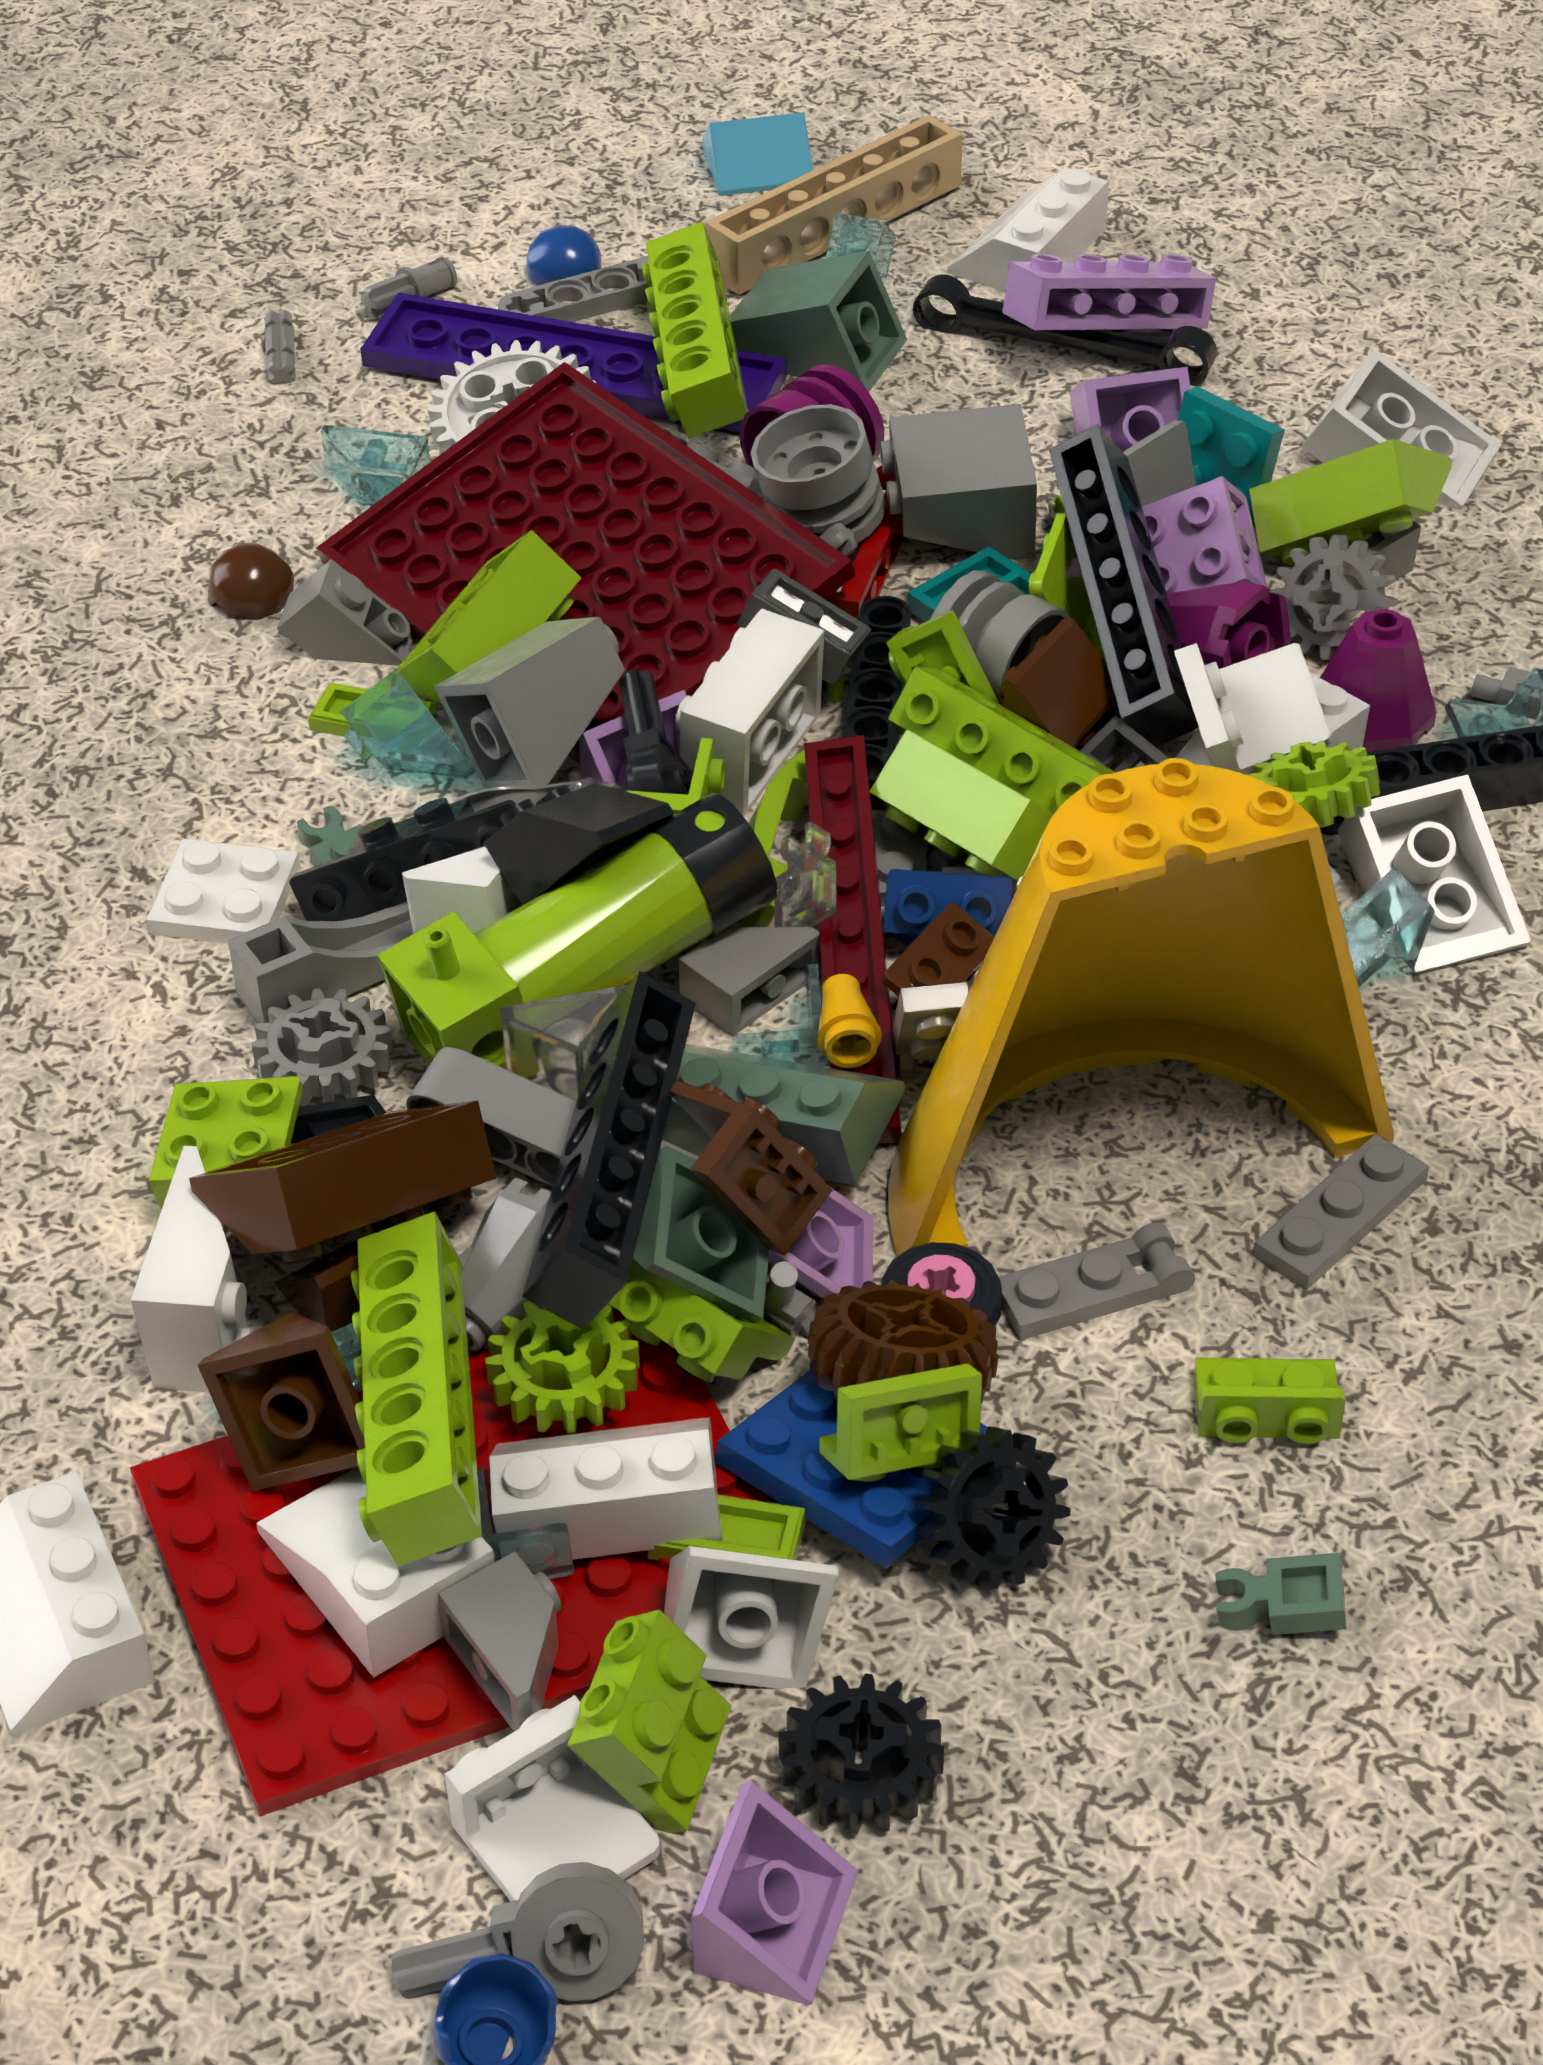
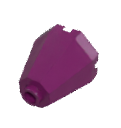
M1246 581L1167 593L1182 648L1197 643L1204 664L1216 661L1219 669L1289 645L1291 636L1286 597L1270 592L1271 589L1266 586Z
M1378 609L1363 613L1351 625L1320 678L1332 685L1341 687L1347 693L1370 705L1362 746L1366 748V752L1416 745L1418 738L1424 732L1427 734L1434 727L1436 709L1411 620L1390 609Z

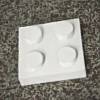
M182 838L146 919L148 933L228 944L229 939L279 919L291 891L289 881L300 868L299 853Z

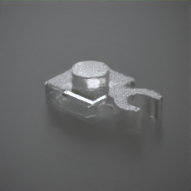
M811 821L805 824V839L803 843L789 835L782 840L780 853L783 860L788 862L784 873L775 877L777 882V898L775 899L774 927H813L836 913V861L827 857L831 845V837L828 831Z

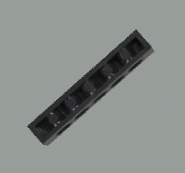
M1097 424L1050 448L1049 453L1121 718L1133 730L1158 748L1199 728L1174 653L1175 650L1181 649L1182 645L1128 457L1102 427Z
M641 971L634 976L599 1018L522 1295L523 1298L582 1330L586 1328L627 1283L672 1102V1096L668 1091L677 1081L696 1005L692 1000Z

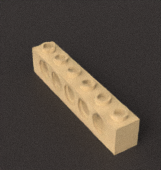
M927 115L706 221L705 228L720 262L724 286L740 295L750 290L766 269L807 262L961 186L963 134L933 116Z

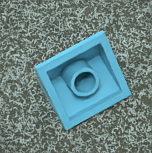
M805 112L709 123L702 138V147L719 196L773 190L813 170Z

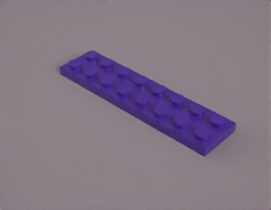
M398 292L360 348L362 366L440 380L442 375L457 377L454 363L457 361L468 366L474 363L472 352L475 350L486 358L492 355L491 348L492 344L495 343L499 345L503 352L510 351L514 340H518L521 350L526 351L529 350L535 341H540L542 353L544 354L556 345L560 347L562 359L575 354L578 366H587L589 368L591 380H595L596 384L641 415L670 420L661 396V391H664V387L657 369L660 361L653 343V339L656 336ZM737 350L748 411L781 389L787 377L786 358ZM742 420L718 429L740 432Z

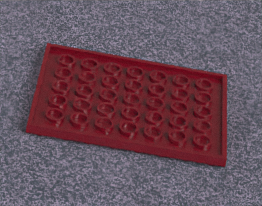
M563 362L316 547L321 562L324 565L332 559L349 574L359 578L364 586L393 609L400 611L409 622L411 632L421 640L488 560L532 530L581 577L568 594L574 600L573 604L559 620L600 616L603 624L612 630L619 644L618 656L625 668L620 679L625 677V672L630 669L650 671L654 677L658 700L685 690L686 695L693 696L703 683L710 664L714 661L719 662L730 649L732 639L740 628L738 620L751 594L773 569H777L824 599H827L856 576L852 560L566 362ZM620 679L584 732L625 715L619 687ZM578 739L568 756L580 765Z

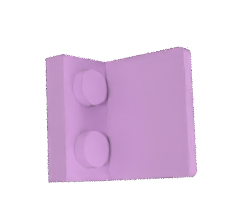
M1223 476L1142 506L1166 593L1243 581L1267 587L1247 498Z

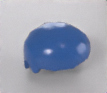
M558 225L541 231L528 249L526 265L529 279L534 284L542 285L601 269V252L596 241L588 232L576 226Z
M504 1953L471 1959L448 1980L438 2000L434 2014V2044L438 2059L443 2061L444 2065H544L555 2041L556 2007L558 2001L554 1989L530 1962ZM511 2037L513 2050L508 2057L501 2060L508 2040Z

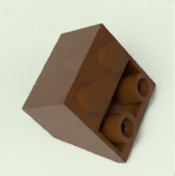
M1067 617L1048 636L1042 635L1037 640L1032 652L1018 667L1013 666L1007 671L1000 686V698L1004 700L1003 707L1078 751L1115 715L1121 719L1106 662L1077 622Z

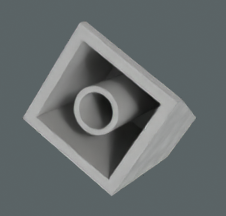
M1021 404L889 417L890 440L880 441L881 465L883 475L893 474L894 481H887L888 508L890 515L900 514L903 537L975 552L990 546L1008 559L1035 558L1037 482Z
M600 616L544 622L434 686L482 785L486 789L502 786L536 787L548 785L624 673L625 668L618 656V641L612 630L603 624Z

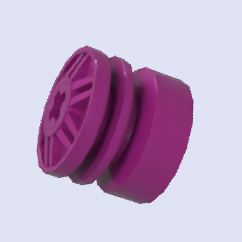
M817 364L785 385L782 390H779L746 412L740 425V446L746 464L754 468L751 450L755 438L770 422L792 410L809 405L827 404L850 409L862 419L873 460L875 461L880 454V441H884V424L879 408L866 387L851 373L834 365Z

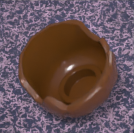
M242 543L223 551L212 564L209 578L208 602L210 606L219 604L230 618L262 619L279 613L285 607L289 594L294 590V574L287 562L270 548L257 543Z

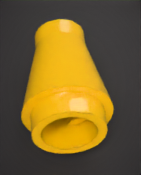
M848 974L831 976L822 985L823 1001L817 1044L820 1051L834 1065L843 1068L859 1067L869 1062L875 1056L877 1047L881 1042L882 1032L861 993L858 980Z

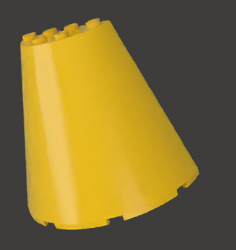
M1170 758L1163 760L1159 764L1145 765L1097 776L1090 784L1074 793L1058 808L1051 817L899 1140L891 1164L888 1184V1219L893 1246L897 1256L909 1248L931 1242L955 1243L968 1248L967 1240L958 1219L954 1189L958 1166L962 1163L971 1143L982 1130L984 1119L1002 1102L1019 1098L1032 1089L1050 1081L1078 1072L1122 1065H1146L1165 1059L1192 1062L1200 1072L1222 1077L1248 1088L1260 1085L1286 1101V1109L1308 1126L1322 1141L1333 1158L1354 1153L1375 1133L1389 1142H1393L1394 1131L1320 826L1294 800L1288 791L1279 787H1273L1240 772L1220 767L1193 764L1182 758Z

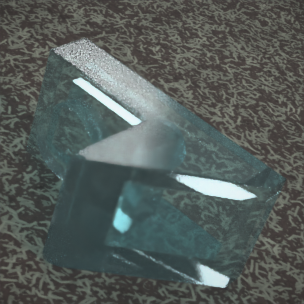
M1395 867L1341 914L1358 987L1390 959L1409 976L1414 971L1435 913L1434 907Z

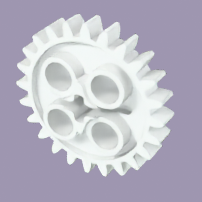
M514 340L510 351L503 352L499 345L495 343L492 344V355L486 358L476 350L473 351L474 363L468 366L462 362H455L454 366L457 377L442 375L440 380L443 390H434L431 393L434 405L428 407L429 426L433 442L438 446L439 454H442L563 362H566L591 379L589 368L587 366L579 367L575 354L562 359L560 347L557 345L546 354L542 353L540 341H535L529 350L526 351L521 350L518 340Z

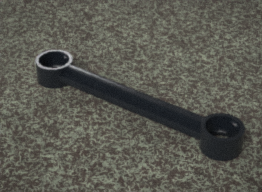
M949 275L931 277L925 283L913 303L914 317L918 324L925 329L951 334L962 324L1159 366L1160 370L1188 367L1190 385L1197 386L1205 380L1217 357V347L1213 338L1206 331L1194 326L1179 327L1169 337L1132 329L1033 330L1003 314V302L970 296L967 287L960 280ZM935 295L946 299L954 307L956 314L951 315L938 311L931 304L928 296ZM1183 347L1192 350L1200 357L1203 365L1190 366L1181 362L1175 356L1173 348Z

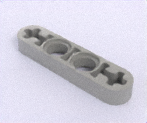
M648 256L512 292L499 300L498 310L576 322L648 302L645 292L648 285L641 266L649 262ZM614 287H615V288H622V289H619V290H607V289H609V288H614ZM574 300L576 302L562 303L561 301Z

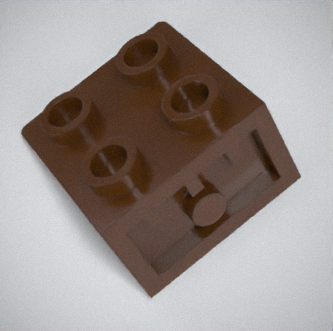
M676 1081L668 1091L669 1094L712 1138L690 1169L767 1249L785 1256L833 1191L814 1170L818 1161L803 1146L793 1140L785 1139L776 1130L780 1120L762 1103L748 1097L743 1103L734 1101L724 1091L709 1083H705L700 1089Z

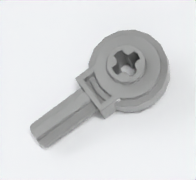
M588 1862L559 1864L538 1874L521 1892L518 1900L493 1906L490 1927L395 1952L392 1955L394 1983L403 1997L410 1998L443 1989L448 1980L471 1959L504 1953L532 1963L552 1986L557 1998L567 2001L594 2000L618 1989L636 1970L644 1947L643 1909L631 1885L611 1869ZM573 1924H579L583 1934H578Z

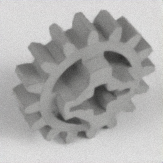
M1332 535L1329 546L1323 537L1311 538L1309 542L1311 553L1303 548H1294L1290 551V554L1296 565L1294 567H1278L1276 571L1281 578L1286 580L1284 588L1271 590V592L1286 597L1290 623V640L1299 637L1303 638L1300 645L1303 654H1310L1320 646V655L1323 660H1330L1347 634V632L1344 633L1345 630H1349L1350 620L1361 610L1369 612L1384 609V607H1392L1398 603V599L1386 596L1384 589L1396 581L1395 575H1380L1378 572L1386 558L1383 555H1372L1366 558L1368 543L1364 540H1355L1348 548L1346 535ZM1318 565V575L1307 584H1303L1310 571ZM1355 568L1363 577L1367 589L1354 576ZM1333 590L1336 593H1341V604L1335 605L1333 602H1328L1326 600L1327 591ZM1302 606L1314 619L1313 626L1306 619Z
M316 988L313 989L311 1000L304 1002L300 997L292 994L288 996L290 1008L283 1010L271 1006L267 1010L269 1023H257L255 1026L257 1040L252 1042L255 1068H258L260 1078L299 1077L303 1086L299 1106H306L312 1097H322L323 1103L334 1101V1095L342 1093L348 1099L358 1097L357 1086L362 1084L375 1089L379 1085L377 1071L385 1072L391 1068L389 1053L393 1052L391 1027L386 1026L385 1012L383 1009L371 1011L370 1001L366 996H362L354 1002H349L346 989H339L333 998H324L322 990Z

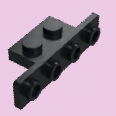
M439 798L418 807L413 812L414 817L396 823L393 822L391 817L375 820L358 830L359 835L346 856L293 874L289 884L306 921H343L360 918L407 902L402 872L485 847L483 843L503 827L498 818L515 806L516 803L512 800H507L474 811L469 798L449 804L447 798Z

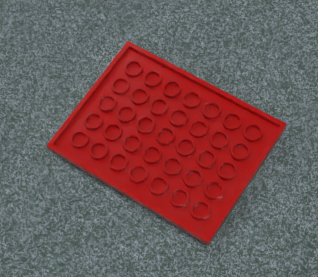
M615 1308L613 1309L614 1323L626 1319L620 1311ZM631 1334L632 1340L638 1341L640 1368L637 1369L638 1387L636 1391H624L625 1408L622 1411L613 1410L607 1406L603 1407L602 1425L595 1426L587 1417L577 1419L575 1433H567L563 1421L554 1420L545 1433L539 1432L537 1417L534 1415H530L519 1423L512 1420L511 1404L498 1407L494 1402L493 1386L488 1385L485 1358L490 1357L489 1350L469 1356L482 1537L493 1549L495 1562L502 1559L492 1517L489 1456L498 1443L710 1417L715 1461L718 1440L730 1432L704 1381L676 1363L679 1353L674 1347L663 1340L659 1346H654ZM363 1391L357 1392L360 1401H363ZM226 1435L132 1466L130 1471L132 1481L259 1816H264L509 1728V1724L444 1637L373 1678L258 1533L257 1522L355 1467L252 1491L229 1436ZM715 1463L719 1495L768 1502L762 1491ZM646 1550L527 1565L533 1574L541 1571L550 1579L558 1593L562 1610L556 1614L559 1647L541 1710L546 1708L552 1709L574 1695L581 1702L591 1686L602 1658L606 1636L614 1627L616 1621L659 1609L664 1613L670 1559L659 1558V1561L648 1559V1552Z

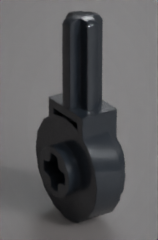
M635 668L625 672V677L619 681L629 736L623 738L628 763L626 768L627 782L623 783L622 789L623 791L688 795L692 780L685 766L681 762L678 763L676 750L666 738L653 674L648 670L637 671Z

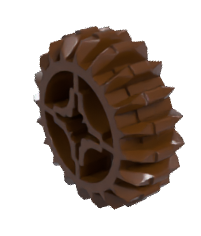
M891 1280L888 1285H878L872 1281H866L861 1288L851 1285L841 1287L839 1294L834 1293L824 1297L823 1305L816 1308L814 1321L810 1323L808 1336L809 1371L818 1377V1386L827 1391L835 1392L836 1400L838 1398V1388L969 1363L982 1374V1403L985 1392L990 1391L992 1378L996 1377L999 1360L996 1327L987 1321L985 1312L977 1308H970L969 1301L965 1298H950L946 1296L944 1289L932 1291L921 1288L919 1283L913 1286L899 1285L894 1280Z

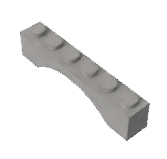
M405 902L370 916L343 921H306L283 916L229 939L228 944L238 997L259 1023H269L267 1010L271 1006L283 1010L290 1008L288 996L292 994L300 997L304 1002L311 1000L313 989L320 988L324 998H333L339 989H346L347 995H350L384 980L385 978L377 955L413 934L408 903Z

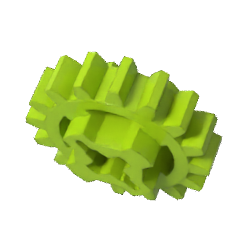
M1311 741L1298 743L1290 746L1291 752L1287 755L1276 752L1270 754L1271 763H1256L1253 765L1254 773L1247 774L1273 787H1279L1288 791L1294 800L1313 817L1320 828L1335 824L1334 817L1338 815L1346 818L1354 817V807H1370L1372 805L1371 797L1380 794L1375 756H1367L1366 748L1364 747L1349 751L1347 742H1342L1330 748L1326 747L1325 741L1318 742L1315 746L1312 745Z
M528 1301L523 1303L524 1319L519 1320L505 1315L501 1319L503 1335H490L488 1339L490 1357L485 1358L488 1385L493 1386L494 1402L498 1407L511 1404L512 1420L516 1423L527 1419L530 1415L536 1416L539 1432L545 1433L553 1420L563 1421L567 1433H575L577 1419L587 1417L595 1426L602 1425V1408L607 1406L610 1409L622 1411L625 1408L624 1391H636L638 1387L637 1369L640 1368L638 1341L632 1340L631 1324L628 1320L614 1323L613 1307L609 1304L582 1330L546 1309L540 1310L537 1305Z

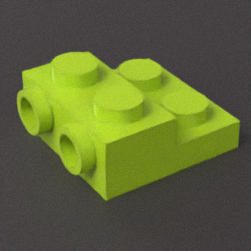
M632 1259L627 1283L608 1302L609 1305L623 1314L626 1318L625 1320L630 1322L631 1334L654 1346H659L662 1340L679 1353L676 1360L678 1365L698 1378L710 1383L713 1382L716 1375L742 1380L757 1357L780 1361L788 1353L796 1339L764 1317L754 1324L645 1270L634 1259Z
M659 1609L637 1616L626 1617L615 1622L614 1627L610 1630L604 1641V1652L591 1686L580 1702V1714L567 1746L658 1830L674 1834L688 1830L732 1705L700 1675L707 1654Z

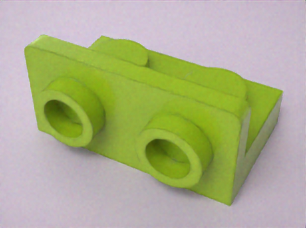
M953 609L914 627L911 625L902 629L886 642L890 649L889 662L891 668L901 682H908L915 666L937 669L999 704Z
M1195 1357L1194 1380L1198 1437H1219L1221 1440L1229 1443H1243L1254 1437L1290 1438L1299 1444H1314L1324 1439H1340L1345 1409L1344 1389L1338 1387L1335 1359Z
M967 1363L838 1388L837 1433L820 1437L819 1453L848 1480L853 1479L864 1482L880 1480L887 1475V1472L917 1466L922 1468L944 1467L945 1464L938 1452L942 1445L963 1450L961 1432L970 1430L980 1433L982 1374Z

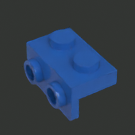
M891 869L887 875L883 931L897 933L898 940L913 942L949 903H956L995 936L1011 903L1012 880L1009 877Z

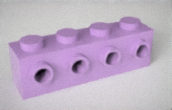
M1034 254L1032 255L1031 262L1010 261L1002 313L1033 330L1177 329L1182 326L1208 329L1216 277L1192 267V259L1173 254L1162 255L1161 262H1150L1146 257L1132 254L1119 255L1118 262H1107L1103 257L1090 254L1076 255L1075 262H1063V259L1053 255Z

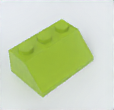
M1391 439L1249 489L1259 553L1281 558L1284 564L1294 565L1295 562L1292 560L1290 551L1294 548H1303L1311 553L1309 542L1314 537H1323L1329 546L1332 535H1346L1349 548L1355 540H1364V535L1376 531L1393 533L1412 527V519L1433 513L1451 470L1450 457Z
M529 531L484 564L388 679L400 688L442 704L434 686L544 622L559 620L573 604L574 600L568 594L581 577L535 532Z
M908 729L870 789V793L890 804L884 816L914 834L919 826L923 824L930 829L924 840L954 858L963 848L971 853L965 862L969 867L985 876L1000 877L1002 873H1005L1017 881L1020 877H1023L1038 843L1053 814L1032 800Z

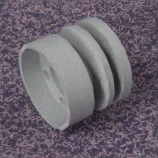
M827 404L809 405L792 410L770 422L755 438L751 457L765 500L818 537L833 524L841 523L847 529L850 528L854 532V539L858 543L870 536L882 522L887 507L863 421L850 409Z
M985 570L971 571L958 579L944 594L931 616V619L952 609L954 610L1001 706L1004 705V700L1000 698V686L1007 671L1013 666L1018 667L1024 661L1042 635L1048 636L1065 617L1071 619L1063 609L1033 594L1023 595L1015 585L1009 582H1002L997 576Z

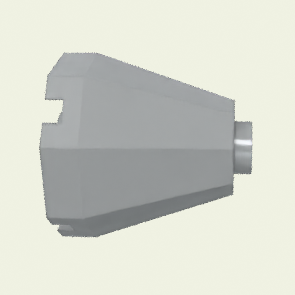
M516 1177L485 1212L462 1264L468 1349L476 1352L481 1348L489 1350L488 1339L490 1335H503L501 1319L505 1315L519 1320L524 1319L523 1303L529 1301L523 1298L522 1295L551 1191L540 1188L531 1197L521 1193L529 1182Z

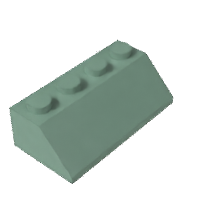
M691 1044L685 1045L677 1081L700 1089L705 1083L712 1084L724 1091L734 1101L743 1103L747 1097L762 1103L780 1120L776 1130L785 1139L793 1140L803 1146L816 1158L818 1164L814 1170L822 1179L856 1185L906 1091L904 1081ZM672 1097L662 1140L700 1156L712 1138Z

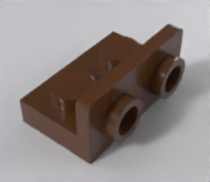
M949 903L885 971L881 981L898 997L902 988L968 983L981 967L995 936L956 903ZM898 1000L892 1006V1009L895 1011L897 1008Z

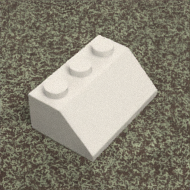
M1063 168L1021 195L948 267L947 273L1006 291L1010 261L1031 262L1032 255L1047 254L1057 256L1063 259V262H1074L1076 255L1082 254L1106 229L1109 181L1091 176L1084 170Z
M762 608L746 628L741 627L737 630L732 639L730 649L719 662L714 661L710 664L703 683L693 696L687 695L682 700L675 717V727L680 730V757L692 772H694L701 738H714L715 758L725 759L726 763L725 786L722 796L729 800L743 817H745L820 716L824 630Z
M710 1417L498 1443L489 1456L492 1517L502 1558L516 1551L526 1565L654 1550V1545L666 1544L667 1541L703 1538L723 1541Z
M77 1471L8 1495L0 1503V1706L10 1733L14 1736L155 1683L144 1631Z

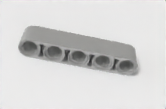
M455 1047L440 1049L406 1102L407 1109L478 1100L492 1159L553 1186L576 1101ZM664 1140L661 1142L660 1149L669 1146L694 1160L699 1158V1156Z

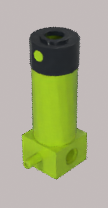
M710 793L661 823L651 827L646 835L474 934L459 916L452 911L379 953L377 957L402 1032L429 1065L440 1049L455 1047L527 1078L543 1069L535 1038L629 984L639 971L646 974L703 939L713 938L769 905L777 898V882L764 848L747 820L724 796Z

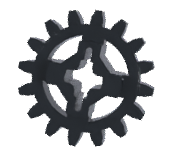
M988 1426L985 1435L984 1433L966 1430L961 1432L963 1450L942 1445L938 1449L940 1458L945 1464L941 1471L924 1469L921 1476L929 1484L933 1485L931 1496L916 1498L915 1506L930 1511L931 1520L922 1524L917 1529L919 1537L938 1541L929 1557L935 1563L948 1567L951 1566L949 1576L968 1583L975 1581V1584L990 1589H998L1002 1578L1007 1582L1020 1585L1025 1583L1024 1564L1042 1570L1047 1567L1046 1557L1041 1550L1045 1543L1062 1545L1064 1538L1052 1528L1055 1519L1070 1516L1071 1509L1064 1505L1056 1504L1055 1495L1062 1492L1068 1486L1067 1478L1048 1475L1047 1472L1053 1467L1057 1458L1051 1452L1035 1449L1036 1438L1016 1432L1012 1434L1011 1430ZM1008 1503L1005 1508L994 1507L993 1511H978L980 1507H992L993 1504Z
M867 1673L864 1674L861 1680L860 1688L849 1689L847 1682L840 1675L833 1677V1693L825 1696L821 1691L813 1687L806 1690V1710L790 1707L787 1711V1731L779 1732L778 1738L781 1782L783 1787H794L795 1806L800 1811L818 1804L819 1825L827 1827L835 1820L837 1815L846 1817L849 1833L856 1835L862 1826L863 1819L873 1818L881 1832L890 1831V1813L898 1811L902 1816L910 1820L918 1816V1797L934 1799L937 1792V1775L943 1774L944 1769L941 1723L939 1719L926 1720L927 1701L922 1696L912 1699L907 1703L902 1701L903 1683L897 1680L890 1684L885 1692L876 1690L873 1674ZM861 1739H867V1750L863 1751L862 1763L856 1764V1752H859Z

